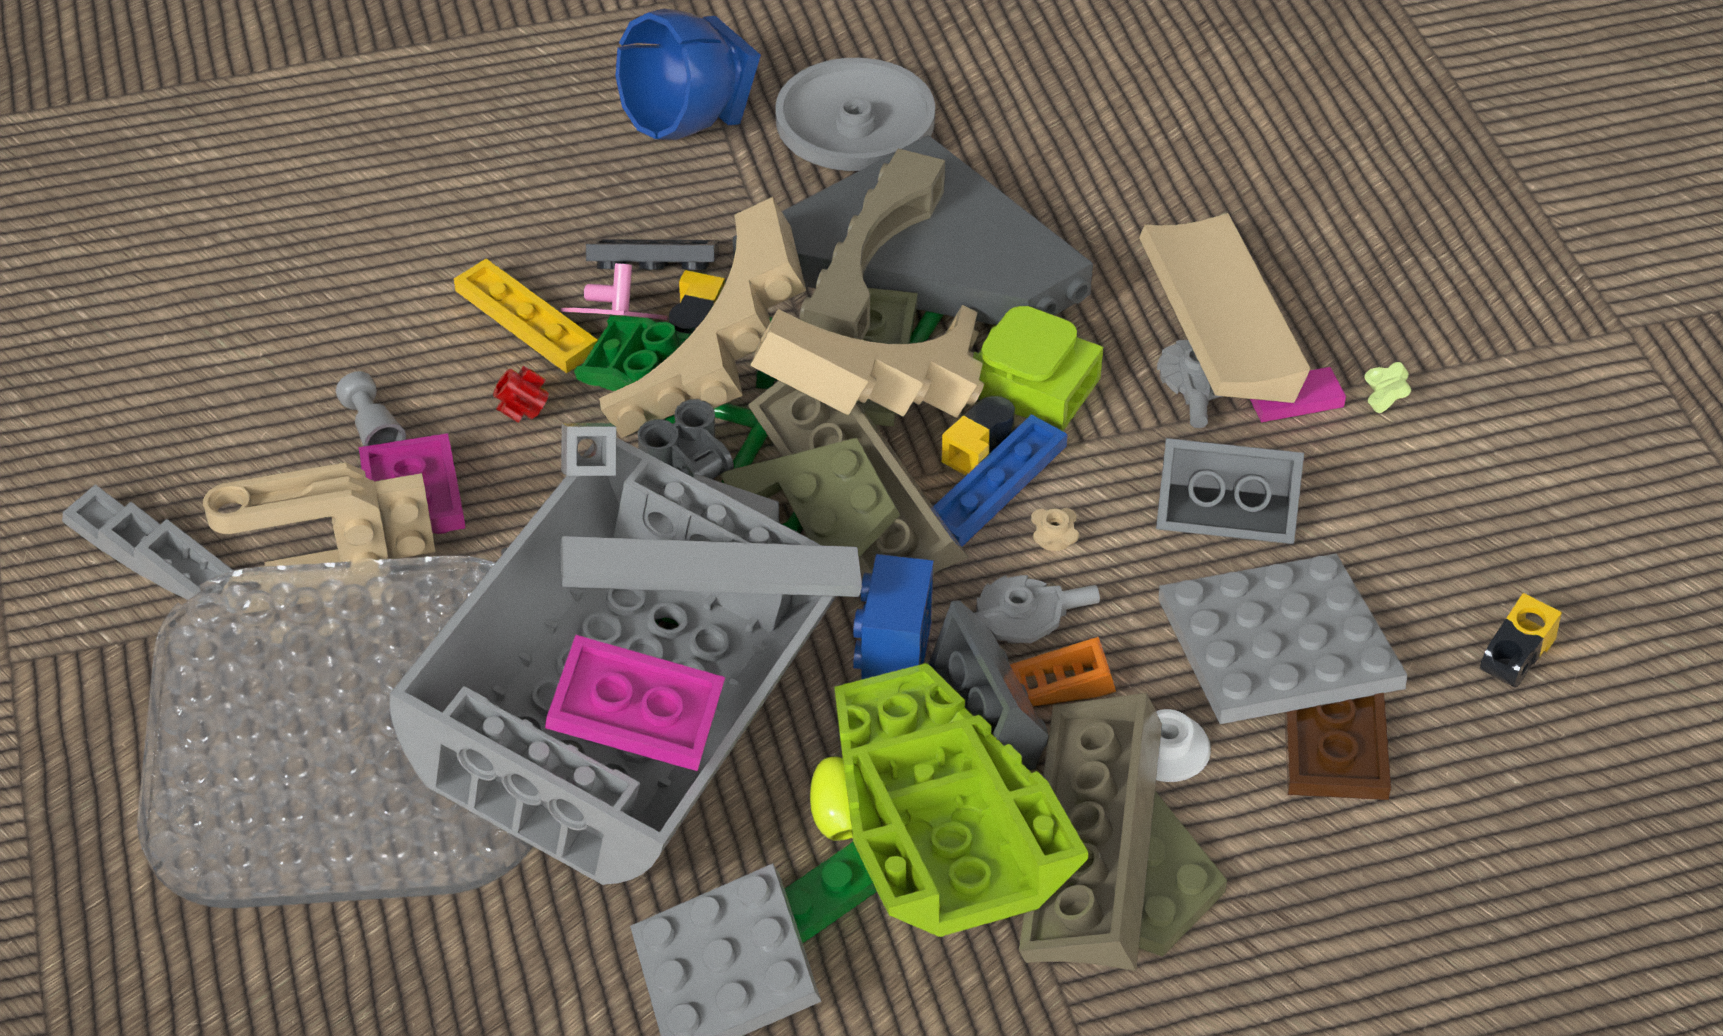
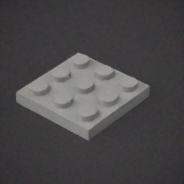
M773 863L630 926L661 1036H744L822 1002L780 874Z

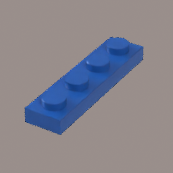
M1031 414L933 506L961 547L1067 447V433Z

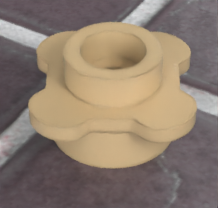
M1069 508L1061 510L1050 509L1047 511L1044 509L1035 510L1031 515V521L1036 524V531L1033 534L1034 541L1042 548L1050 551H1060L1076 543L1079 539V532L1074 529V522L1077 518L1076 513Z

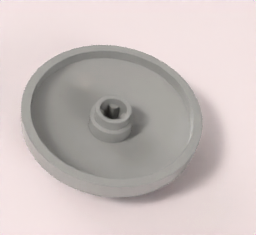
M841 58L810 66L787 81L779 92L775 105L778 134L792 152L813 164L843 171H860L895 153L898 148L902 149L927 135L931 137L935 126V101L928 86L914 73L901 66L870 58Z

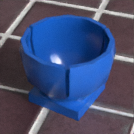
M664 8L648 12L629 22L619 41V44L622 46L617 47L615 77L622 108L637 131L654 139L678 140L711 127L718 117L727 125H738L741 123L761 57L760 53L717 16H704L701 18L685 11ZM642 43V44H658V45H630V44Z

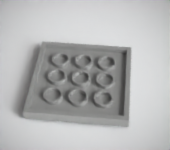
M1337 554L1317 556L1304 560L1273 564L1159 586V602L1220 724L1406 689V671Z

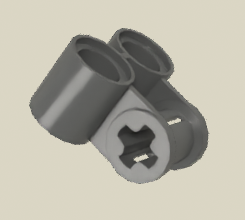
M699 399L684 401L675 410L674 424L666 420L654 419L645 422L638 430V449L691 477L698 474L714 479L725 471L734 469V463L729 451L721 441L715 438V410L706 401Z

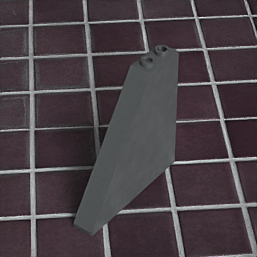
M927 135L902 148L903 150L945 160L944 193L929 219L911 225L897 233L877 250L869 261L863 275L867 288L918 293L917 309L953 317L956 316L961 306L964 305L978 312L976 321L997 325L1004 315L1014 307L1029 306L1051 315H1056L1073 304L1082 302L1091 294L1093 263L936 140ZM895 153L782 211L792 229L805 287L816 289L817 279L821 270L828 269L832 262L836 244L839 241L844 242L852 217L854 215L859 216L863 209V202L867 191L876 187L882 165L884 163L889 164ZM737 235L733 237V257L736 252Z

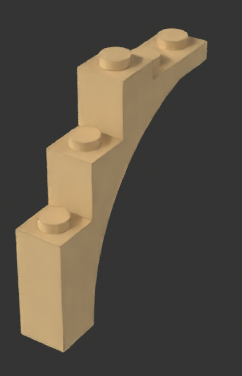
M773 197L734 215L737 240L731 271L717 301L690 337L666 360L640 380L599 398L601 411L610 423L616 426V431L621 438L638 431L645 422L654 419H665L675 414L677 406L684 401L690 399L703 400L711 404L713 409L743 396L736 360L756 352L757 346L770 324L768 308L806 291L791 226Z
M964 305L961 306L944 335L933 340L912 344H885L850 338L819 328L777 309L757 346L750 365L848 416L857 400L865 403L867 399H870L903 417L912 402L920 405L923 400L957 418L966 404L970 406L975 404L984 386V382L979 380L983 363L974 359V353L970 351L979 334V331L974 329L978 312Z

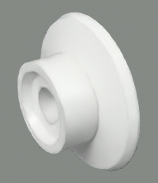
M1172 709L1156 711L1162 723L1156 780L1177 782L1197 775L1207 765L1211 754V745L1207 734L1198 723L1179 711Z

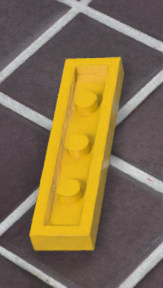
M484 259L454 278L455 291L566 374L584 363L598 339L488 259Z

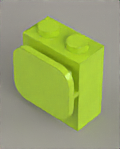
M1029 306L1014 307L1004 315L997 326L991 329L979 353L974 352L973 358L983 363L979 380L984 382V386L977 400L990 396L1006 398L1013 403L1016 415L1028 418L1032 414L1064 431L1101 379L1103 347L1078 338L1077 329L1074 324L1065 319Z

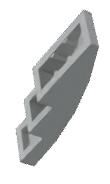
M96 484L63 511L62 522L97 548L139 575L206 608L225 590L224 581L236 573L168 519L159 524L132 502H129L124 507Z

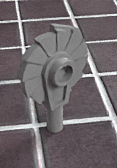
M1178 340L1176 344L1162 350V356L1157 363V370H1160L1162 384L1166 383L1176 394L1181 392L1184 395L1185 402L1189 405L1191 426L1203 428L1208 424L1207 405L1209 401L1223 396H1215L1189 340Z
M1005 575L994 581L991 585L988 583L985 585L980 598L977 597V612L974 614L991 630L995 639L1008 641L1007 643H1032L1057 629L1060 624V618L1066 615L1067 609L1097 604L1100 602V596L1096 585L1062 591L1061 586H1047V583L1028 579V575L1007 578Z

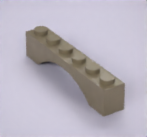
M898 148L889 164L884 163L882 165L876 187L867 191L862 211L859 216L854 215L850 221L847 237L844 242L839 241L836 244L829 268L821 270L815 292L812 297L807 296L804 299L800 310V320L833 333L863 340L870 327V293L863 280L866 267L877 250L890 238L911 225L931 217L944 193L945 160Z

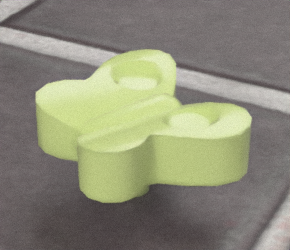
M1395 362L1389 368L1376 367L1370 369L1365 374L1366 382L1375 390L1368 398V403L1377 413L1384 412L1395 400L1407 397L1411 392V387L1406 382L1409 373L1401 362Z

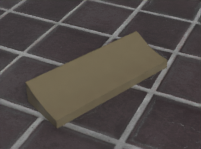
M778 381L748 404L782 456L853 438L858 439L900 513V516L859 557L862 575H864V572H873L876 554L933 560V574L969 558L858 400L848 416Z
M1147 693L1053 706L1043 777L1050 784L1088 851V860L1039 909L1024 913L1019 952L1026 963L1076 962L1132 971L1137 969L1162 723Z

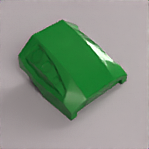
M610 315L607 320L608 326L582 366H577L574 373L577 380L616 391L640 380L659 366L691 334L676 331L674 325L669 322L656 323L649 318Z

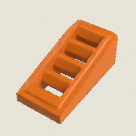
M1099 637L1010 664L1018 681L1026 688L1028 699L1032 706L1095 698L1116 692ZM1093 667L1094 669L1088 672H1084V668ZM1074 670L1075 676L1066 678L1064 671ZM1054 673L1057 681L1048 684L1045 674ZM1035 676L1038 687L1029 690L1026 677Z

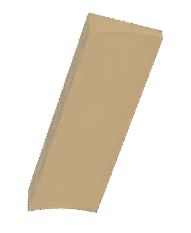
M1229 213L1187 224H1145L1139 239L1215 396L1294 403L1311 368Z

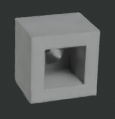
M562 423L561 472L566 476H616V426L611 423ZM583 439H591L594 443L593 452L587 456H581L577 449L579 442Z

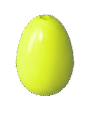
M838 756L825 758L817 765L810 787V805L814 822L820 832L833 841L853 838L843 758Z

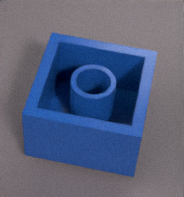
M876 554L873 572H864L861 601H865L866 604H864L863 609H856L853 627V637L861 638V640L856 641L853 668L861 669V680L925 663L932 624L933 560Z

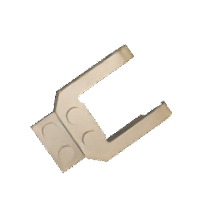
M345 462L223 483L209 490L203 499L208 525L214 531L222 534H233L332 517L338 549L265 562L264 566L240 570L224 581L229 607L241 615H255L371 594L391 574L389 560L436 552L422 473L374 482L366 478L364 470ZM228 503L242 505L237 511L232 513L218 512L220 507ZM247 585H259L262 587L260 591L253 595L244 596L238 594V591Z

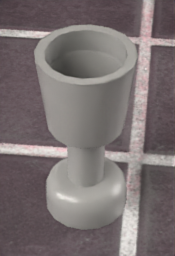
M363 371L352 372L338 382L335 391L341 404L348 409L358 411L355 424L363 446L406 440L405 430L384 405L373 403L377 389L374 380L368 373Z

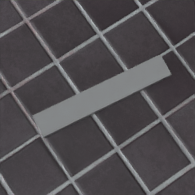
M562 536L560 546L562 587L859 597L862 589L857 547Z

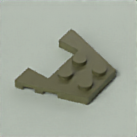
M857 438L728 470L720 474L725 484L766 498L783 490L810 540L822 546L857 547L859 557L900 516L899 511Z
M1155 791L1139 948L1163 957L1226 892L1227 879Z

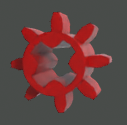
M522 366L519 373L513 369H508L499 379L493 392V396L501 401L496 410L517 423L520 422L523 415L530 420L534 419L545 406L549 396L548 391L541 388L546 379L525 366Z

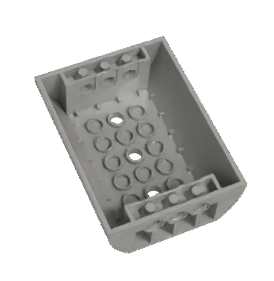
M616 437V476H566L390 693V712L397 738L406 757L426 787L602 885L632 880L653 866L837 597L562 587L560 551L562 536L822 546ZM592 443V445L588 448V450L584 453L583 456H587L593 452L594 443ZM664 617L676 621L679 627L672 630L663 629L655 623V620ZM575 635L725 677L698 771L545 728L547 714Z

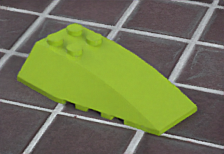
M928 663L834 687L853 842L889 916L942 937L1039 909L1088 860V851L1048 781L1038 771L1031 773L1022 764V756L1010 744L1004 746L991 733V725L981 715L973 716L965 708V700Z

